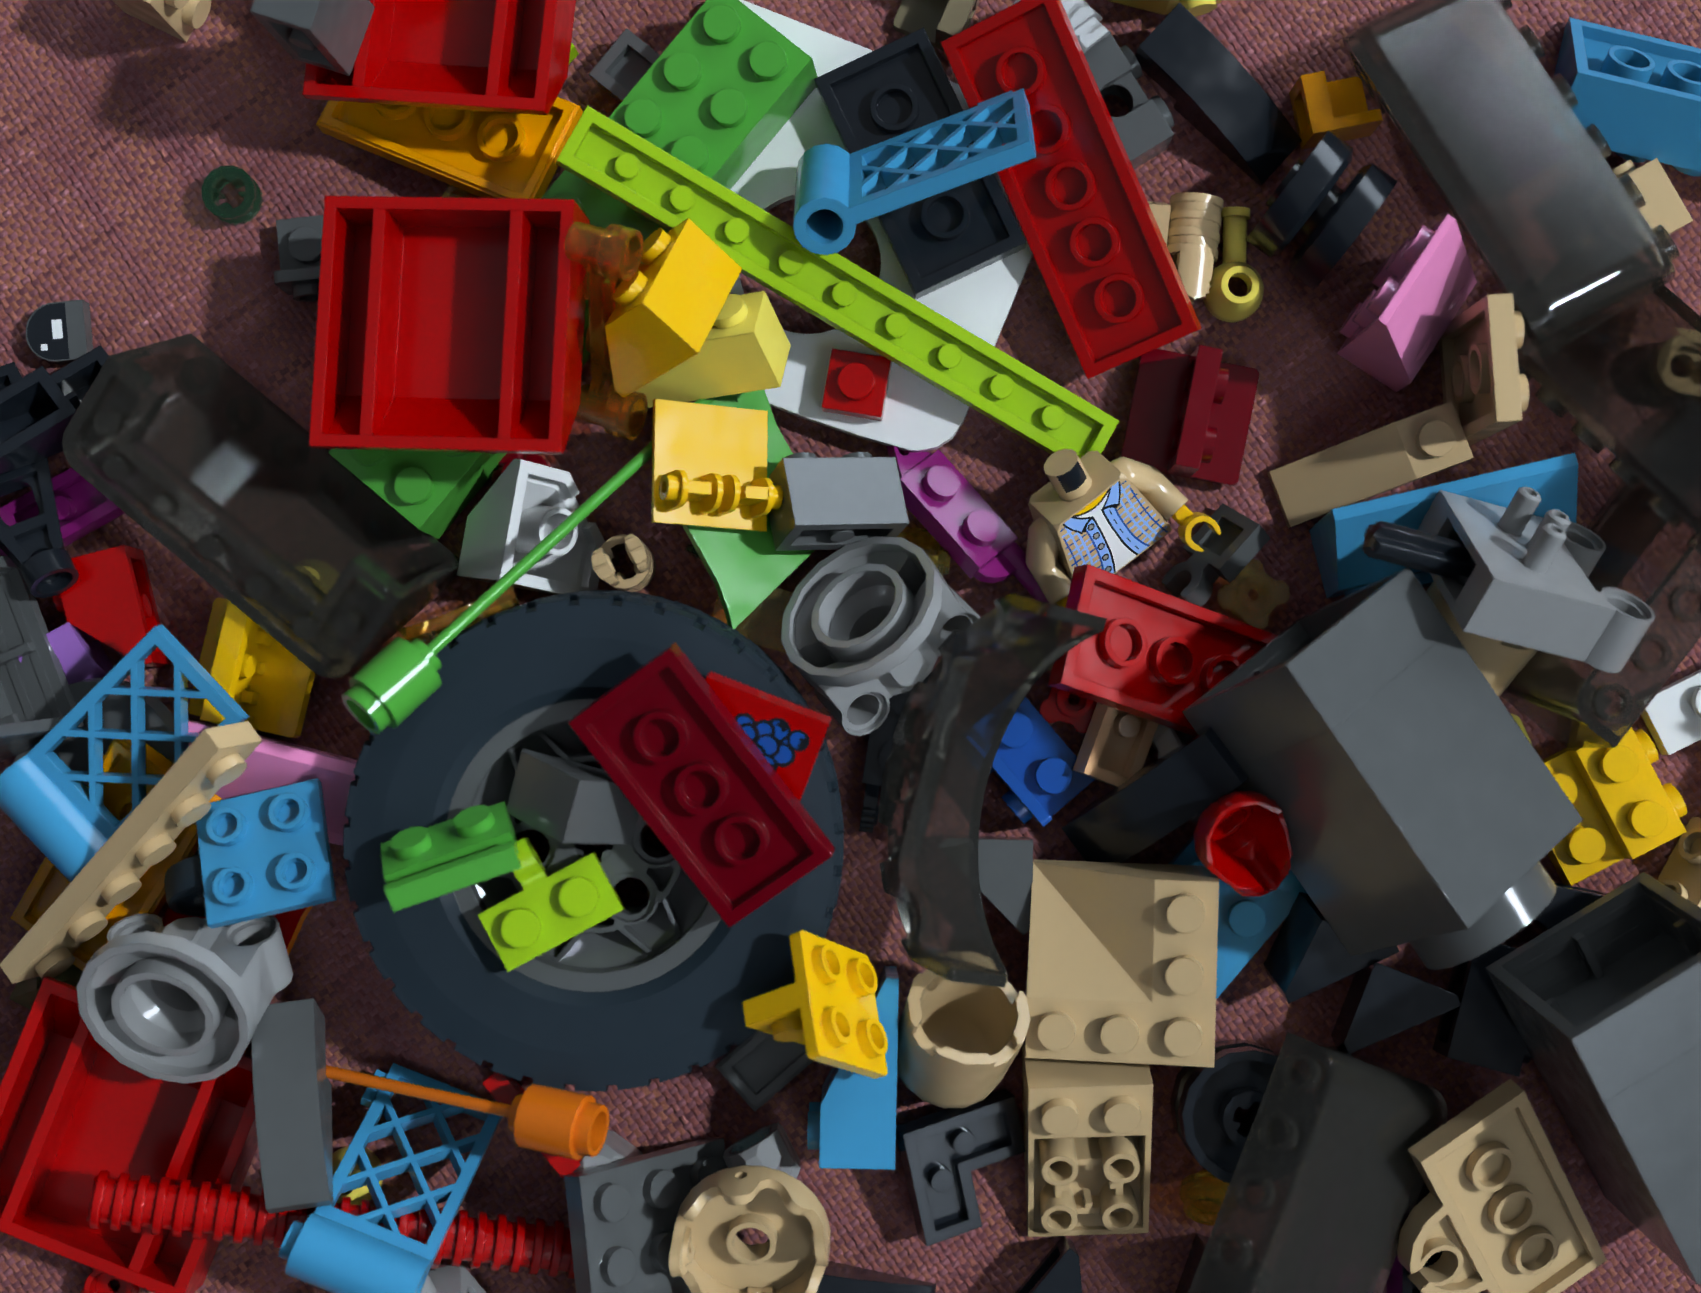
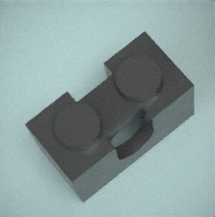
M1110 34L1107 38L1096 43L1084 55L1103 99L1109 95H1115L1122 98L1128 106V114L1121 117L1111 116L1132 167L1136 169L1167 149L1174 136L1171 130L1174 126V120L1167 105L1158 95L1150 99L1147 98L1137 82V79L1142 77V69L1136 56L1128 46L1123 45L1119 47Z

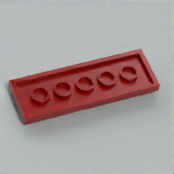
M1021 0L942 41L941 45L969 108L1011 90L1014 92L1023 88L1030 104L1037 157L997 173L1087 379L1202 328L1061 0Z

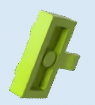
M524 837L517 841L519 852L517 855L522 868L512 872L524 890L478 914L508 972L625 909L595 852L548 876L529 838Z

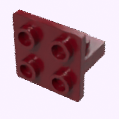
M1199 345L1191 355L1162 349H1155L1141 355L1120 457H1127L1151 465L1162 473L1230 487L1234 486L1239 480L1259 380V371L1255 368L1221 362L1223 349Z

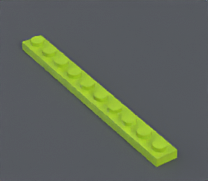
M588 105L556 161V165L669 231L689 218L742 268L740 273L1049 454L1062 449L1074 450L1079 458L1089 451L1097 450L1101 454L1119 423L1118 419L838 253L821 255L810 252L801 246L795 237L793 227Z

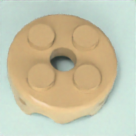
M751 1165L722 1169L705 1177L694 1186L680 1205L669 1253L670 1274L672 1277L681 1276L691 1293H817L826 1266L828 1267L831 1228L825 1209L816 1195L806 1185L783 1171L765 1166ZM745 1228H756L764 1232L769 1240L763 1244L749 1245L742 1242L736 1233Z

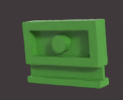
M505 801L491 806L475 805L466 808L453 819L427 828L422 826L410 827L397 833L391 840L380 843L383 877L387 884L384 885V891L393 912L522 868L517 855L519 852L513 822L510 814H508Z

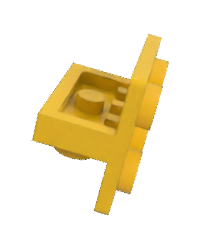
M216 598L213 602L199 663L249 715L245 721H249L255 730L289 738H298L301 735L326 631V623L322 620L250 603ZM190 698L188 706L190 714L200 716V720L220 724L225 719L207 699Z
M804 930L790 934L789 940L796 982L743 1001L746 1027L771 1034L773 1039L778 1042H796L805 1045L807 1056L811 1060L873 1079L886 1076L888 1070L885 1054L888 1049L886 1032L879 1022L875 998L878 980L868 956Z

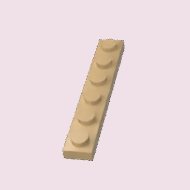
M249 721L207 728L200 733L0 963V967L12 984L38 976L42 980L47 976L54 978L66 971L74 963L75 957L73 953L83 942L93 938L107 926L108 920L106 916L117 904L129 899L140 889L142 883L139 879L145 872L174 851L176 848L174 840L185 827L194 824L211 809L209 800L217 791L237 779L246 770L247 763L245 760L263 741Z

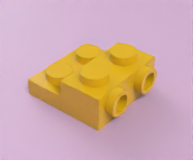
M1630 723L1612 724L1542 760L1583 819L1548 853L1562 883L1572 886L1624 858L1633 860L1687 832L1680 820L1682 816L1687 814V807L1681 794L1671 783L1662 785L1651 765L1659 760L1655 744L1644 730L1638 729L1634 731Z

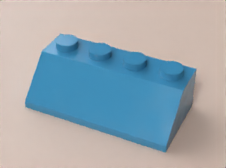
M1569 17L1564 29L1546 107L1551 135L1561 143L1572 148L1585 149L1589 146L1613 151L1621 158L1628 161L1632 160V162L1642 163L1647 160L1652 161L1658 158L1660 163L1672 165L1681 173L1696 177L1701 176V48Z
M1576 454L1562 455L1332 509L1309 530L1326 598L1341 595L1347 596L1406 568L1405 566L1368 557L1362 549L1365 540V530L1368 525L1375 524L1378 521H1385L1417 530L1439 490L1507 508L1518 488L1529 487L1537 491L1541 497V502L1533 515L1544 517L1548 510L1556 509L1565 513L1570 521L1576 523L1578 461ZM1410 568L1422 587L1431 585L1433 578L1430 573Z

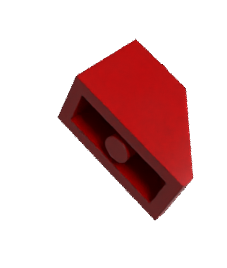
M120 545L71 558L79 573L78 580L68 590L52 596L57 610L62 615L65 614L67 622H70L73 626L124 656L155 626L161 625L143 550L127 545ZM158 647L145 659V666L160 668L171 665L169 658Z

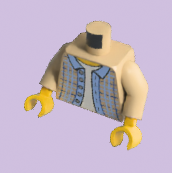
M1062 449L1051 454L1045 461L1043 470L1050 482L1031 495L1028 503L1034 521L1028 529L1026 565L1050 605L1057 604L1060 608L1061 613L1058 617L1060 631L1075 567L1089 564L1116 574L1172 530L1167 522L1171 517L1179 524L1178 534L1181 541L1195 551L1203 552L1204 550L1191 539V530L1194 525L1199 522H1205L1215 534L1220 536L1221 531L1220 526L1213 518L1201 512H1192L1185 505L1188 499L1157 468L1127 457H1119L1109 462L1097 450L1089 451L1079 458L1074 450Z

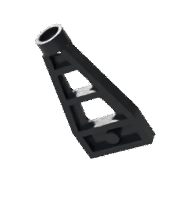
M14 362L0 366V391L22 378ZM45 458L36 463L0 474V497L30 487L39 509V515L8 526L0 517V548L20 569L31 594L38 598L52 597L68 590L76 583L79 577V573L64 547L49 460Z

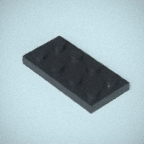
M924 27L814 79L821 99L849 154L963 111ZM994 174L877 216L916 299L1026 248L1025 238Z

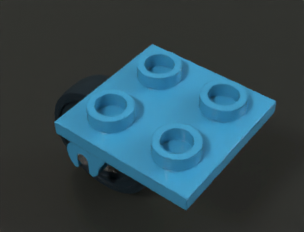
M317 778L211 802V809L196 822L200 854L172 865L166 871L164 880L166 900L169 908L183 915L206 916L207 926L211 929L336 901L321 781Z

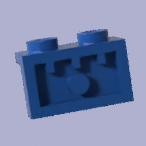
M1018 687L962 733V736L969 743L962 750V753L984 778L988 777L992 772L998 776L1009 789L1001 797L1002 800L1024 825L1033 818L1040 826L1044 827L1052 820V816L1095 780L1073 771L1077 756Z

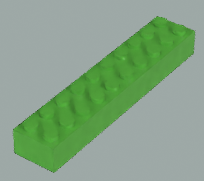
M706 0L608 118L719 184L731 189L816 88L814 79L818 76L813 59L742 2L739 0ZM564 170L541 199H574L590 220L583 367L606 339L605 325L617 305V302L612 298L620 283L639 266L641 260L636 257L638 249L657 229L662 228L666 233L669 230ZM331 449L328 452L416 528L437 539L444 534L489 480L492 472L497 470L498 463L507 454Z

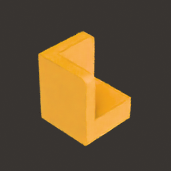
M1325 71L1305 74L1299 77L1289 92L1297 133L1302 140L1300 143L1301 150L1316 147L1328 130L1343 141L1371 136L1383 122L1380 109L1368 111L1362 80L1359 77L1327 82Z

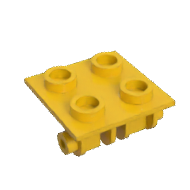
M654 399L651 523L766 532L767 514H769L771 509L778 510L783 501L781 486L773 485L772 480L767 478L768 411Z

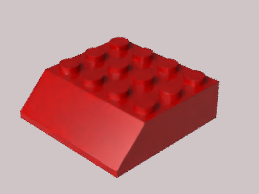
M370 0L375 9L350 76L306 63L302 95L306 99L548 115L568 76L576 0Z
M325 196L309 446L325 449L563 455L581 398L590 220L574 199Z
M49 976L44 977L0 1085V1232L154 1293H194L203 1285L220 1243L219 1241H213V1234L203 1233L202 1239H193L192 1232L183 1231L181 1237H173L172 1230L163 1229L161 1235H153L149 1227H142L140 1233L131 1232L130 1225H122L119 1231L110 1230V1223L102 1222L98 1229L90 1228L89 1221H87V1210L91 1188L95 1176H98L100 1170L110 1172V1178H119L120 1173L124 1172L130 1173V1180L139 1181L141 1175H149L151 1182L160 1183L162 1177H169L173 1185H180L182 1179L191 1180L192 1187H201V1183L205 1181L211 1182V1189L221 1190L222 1184H231V1191L240 1192L258 1147L252 1056L244 1053L235 1067L214 1080L182 1084L150 1078L121 1064L94 1040L79 1014L77 987Z

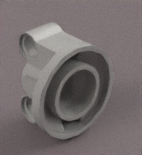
M874 536L843 546L817 563L796 586L783 613L781 642L790 662L805 680L814 687L818 700L840 726L850 735L863 736L878 729L886 720L890 711L889 699L892 696L906 693L921 684L933 670L940 655L956 657L971 650L981 636L983 623L980 616L946 583L937 567L921 547L902 537Z
M142 913L123 918L109 929L106 936L108 943L94 952L84 968L77 984L79 1014L94 1040L123 1065L150 1078L182 1084L214 1080L239 1063L273 997L292 981L293 970L280 924L277 918L272 915L231 924L229 927L222 926L213 929L207 926V919L198 917L180 918L167 926L163 925L162 919L156 914Z

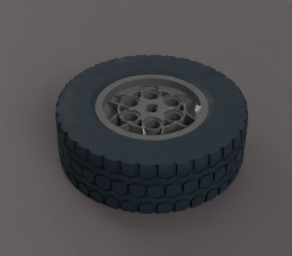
M591 590L552 595L496 613L460 632L436 654L442 665L441 669L437 671L442 685L396 728L387 726L380 734H374L370 731L369 740L364 741L353 771L355 781L350 782L345 809L348 824L344 825L343 859H348L349 866L345 868L350 902L355 901L358 907L353 911V915L363 942L370 941L373 947L369 951V955L383 979L391 978L395 984L391 990L411 1014L417 1010L423 1016L420 1023L442 1042L449 1038L452 1042L456 1043L455 1051L479 1065L485 1060L493 1064L492 1071L521 1081L523 1076L533 1078L532 1084L564 1089L566 1084L575 1085V1091H607L609 1085H617L618 1090L649 1086L651 1079L659 1078L661 1083L692 1072V1066L699 1065L700 1068L730 1052V1046L735 1044L739 1046L758 1031L746 1027L743 1001L796 982L789 940L790 934L804 930L825 939L833 918V911L837 904L844 854V821L838 779L825 738L800 803L835 847L833 856L730 928L667 849L659 850L649 846L643 835V829L647 823L640 814L631 845L607 844L605 849H601L591 844L562 843L543 833L548 839L550 850L549 855L541 858L540 861L548 876L595 852L615 891L616 884L626 877H635L647 885L650 898L641 905H629L620 899L625 908L624 910L510 972L506 970L478 914L524 890L512 871L393 912L384 891V885L387 884L383 877L380 843L391 840L397 833L410 827L422 826L427 828L453 819L462 810L475 805L491 806L505 801L507 806L522 749L604 769L568 722L577 713L674 642L677 643L704 679L712 671L810 709L806 700L799 693L798 688L780 666L778 667L771 660L769 655L750 639L740 634L739 631L731 628L714 616L711 617L699 609L677 601L664 599V597L623 590ZM510 815L516 842L519 840L520 832L529 829L537 830Z

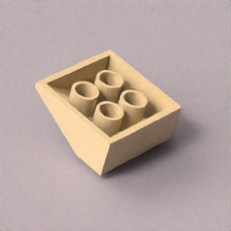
M1033 859L1026 991L1031 1020L1026 1034L1025 1058L1214 1068L1219 878L1205 866Z

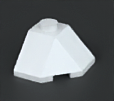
M513 459L467 516L457 576L495 584L580 506L575 498L580 492L570 472L522 459ZM585 518L511 587L554 595L597 590L599 577L593 570L591 556L595 550L602 546L605 540L596 523L588 522Z

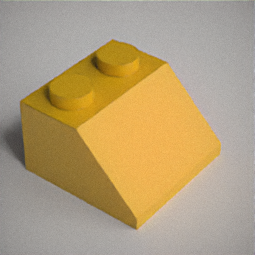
M689 218L667 233L662 228L654 231L642 243L636 253V257L641 260L639 266L620 283L612 298L617 302V305L605 325V333L614 390L623 398L699 353L742 270L730 256Z

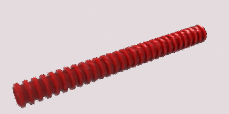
M100 1170L92 1184L87 1221H89L90 1228L96 1229L100 1227L102 1222L110 1223V1230L119 1231L122 1225H130L131 1232L140 1233L142 1227H149L153 1235H161L163 1229L172 1230L173 1237H181L183 1231L192 1232L193 1239H202L203 1233L213 1234V1241L221 1242L224 1235L233 1236V1243L241 1244L243 1238H253V1245L261 1246L263 1240L274 1241L273 1247L281 1248L292 1223L295 1220L305 1223L317 1207L269 1214L266 1210L263 1189L261 1194L251 1193L250 1186H243L241 1192L231 1191V1184H222L221 1190L211 1189V1182L205 1181L201 1183V1187H192L191 1180L182 1179L180 1185H173L169 1177H162L160 1183L151 1182L149 1175H141L139 1181L130 1180V1173L124 1172L120 1173L119 1178H110L109 1171ZM342 1197L341 1203H336L334 1207L354 1216L377 1210L376 1207L370 1206L371 1201L368 1199H362L360 1205L351 1204L350 1197ZM425 1209L395 1218V1222L402 1235L424 1244L427 1243L433 1227ZM459 1210L433 1264L440 1265L442 1259H451V1266L459 1267L462 1261H470V1267L476 1269L480 1268L481 1263H489V1269L498 1271L501 1265H508L509 1272L518 1273L520 1267H527L528 1274L537 1275L539 1269H546L547 1276L556 1277L558 1271L566 1272V1278L575 1279L570 1228H565L564 1221L555 1220L553 1226L545 1225V1219L536 1218L534 1224L526 1223V1218L522 1216H517L515 1222L507 1221V1216L504 1214H498L496 1220L488 1219L486 1212H478L477 1217L474 1218L468 1217L467 1210Z

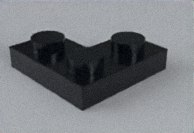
M1007 1089L990 1093L984 1100L966 1108H947L896 1126V1136L918 1238L926 1246H930L982 1227L971 1171L1026 1152L1015 1096Z

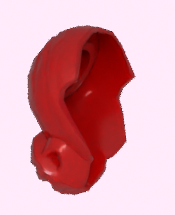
M1233 791L1220 797L1202 812L1194 830L1195 852L1202 864L1242 896L1261 897L1277 890L1280 883L1289 873L1291 868L1290 858L1293 855L1282 809L1273 799L1256 791Z

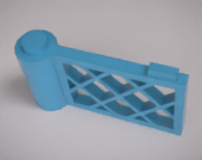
M1024 89L1003 93L977 103L975 107L851 154L841 147L832 144L815 145L805 151L798 161L796 170L793 229L798 242L812 253L821 255L838 253L852 241L856 224L1036 158L1030 104Z
M163 624L155 626L25 756L14 762L0 774V809L70 883L146 797V784L156 785L164 776L146 774V740L174 742V760L176 762L187 750L188 742H193L200 735V733L188 732V698L207 699L225 718L218 726L244 722L249 717ZM157 647L174 664V688L145 686V659ZM130 675L131 686L120 685ZM188 680H189L197 689H195V688H188ZM110 694L131 695V730L103 728L102 702ZM145 696L174 697V731L145 730ZM88 717V728L78 727ZM67 737L88 738L89 771L71 770L56 755L54 750ZM103 738L131 740L132 773L103 772ZM82 781H88L89 788ZM103 782L132 784V810L121 821L104 805Z
M395 1063L392 1064L388 1074L380 1070H376L374 1074L379 1077L480 1098ZM367 1087L360 1104L368 1107L369 1110L333 1176V1205L317 1207L305 1223L297 1220L292 1223L278 1255L279 1258L287 1260L285 1275L330 1293H421L429 1270L502 1116L447 1104L439 1105L438 1102L423 1099L426 1110L398 1118L390 1101L394 1093ZM465 1113L485 1121L479 1134L455 1141L445 1118ZM382 1115H384L386 1122L377 1125ZM433 1122L443 1145L414 1154L404 1131ZM393 1135L402 1159L372 1168L365 1152L366 1145ZM471 1151L466 1162H464L461 1154ZM449 1158L458 1177L456 1183L430 1191L420 1167ZM358 1164L361 1172L351 1175ZM409 1172L419 1196L388 1205L378 1181ZM367 1185L377 1210L354 1216L334 1207L342 1193ZM447 1201L440 1214L436 1204ZM425 1209L433 1227L427 1243L424 1244L402 1235L395 1222V1218Z

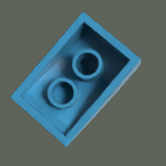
M884 966L877 979L878 987L875 992L879 1022L882 1024L888 1040V1049L885 1054L887 1075L873 1079L832 1066L822 1085L821 1102H809L807 1150H819V1168L895 1170L899 997L897 966Z

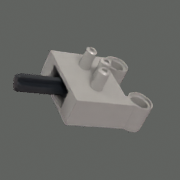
M1529 487L1518 488L1507 508L1439 490L1417 530L1385 521H1378L1375 524L1368 525L1366 528L1363 552L1370 558L1430 573L1464 632L1583 661L1596 669L1609 673L1621 672L1655 618L1653 610L1645 602L1629 592L1613 587L1602 588L1601 592L1595 590L1588 577L1606 549L1604 541L1590 529L1570 521L1569 517L1559 510H1548L1544 517L1533 515L1541 502V497L1537 491Z

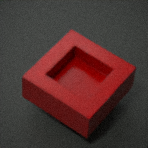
M832 348L822 402L823 412L882 421L892 361L883 356Z

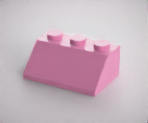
M188 720V732L201 733L204 729L217 727L219 724ZM259 735L263 741L245 760L247 763L246 770L237 779L221 787L216 795L224 800L318 778L322 783L329 843L343 846L344 825L348 824L345 809L350 782L355 781L353 771L357 759Z

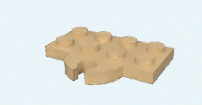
M1511 1079L1407 1149L1430 1193L1411 1210L1400 1230L1397 1255L1398 1261L1410 1273L1407 1277L1422 1293H1561L1607 1261L1525 1091ZM1443 1251L1437 1262L1424 1267L1427 1260L1433 1254Z

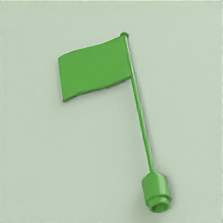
M765 390L698 399L694 402L768 411L767 478L782 458L793 454L776 424ZM652 441L428 645L418 639L408 642L403 638L396 637L350 678L349 685L351 688L342 695V701L354 718L372 733L380 734L387 726L396 728L442 685L441 678L437 672L441 669L442 665L436 654L652 458ZM768 514L766 532L682 525L716 586L726 614L727 624L733 629L743 622L815 551H775Z

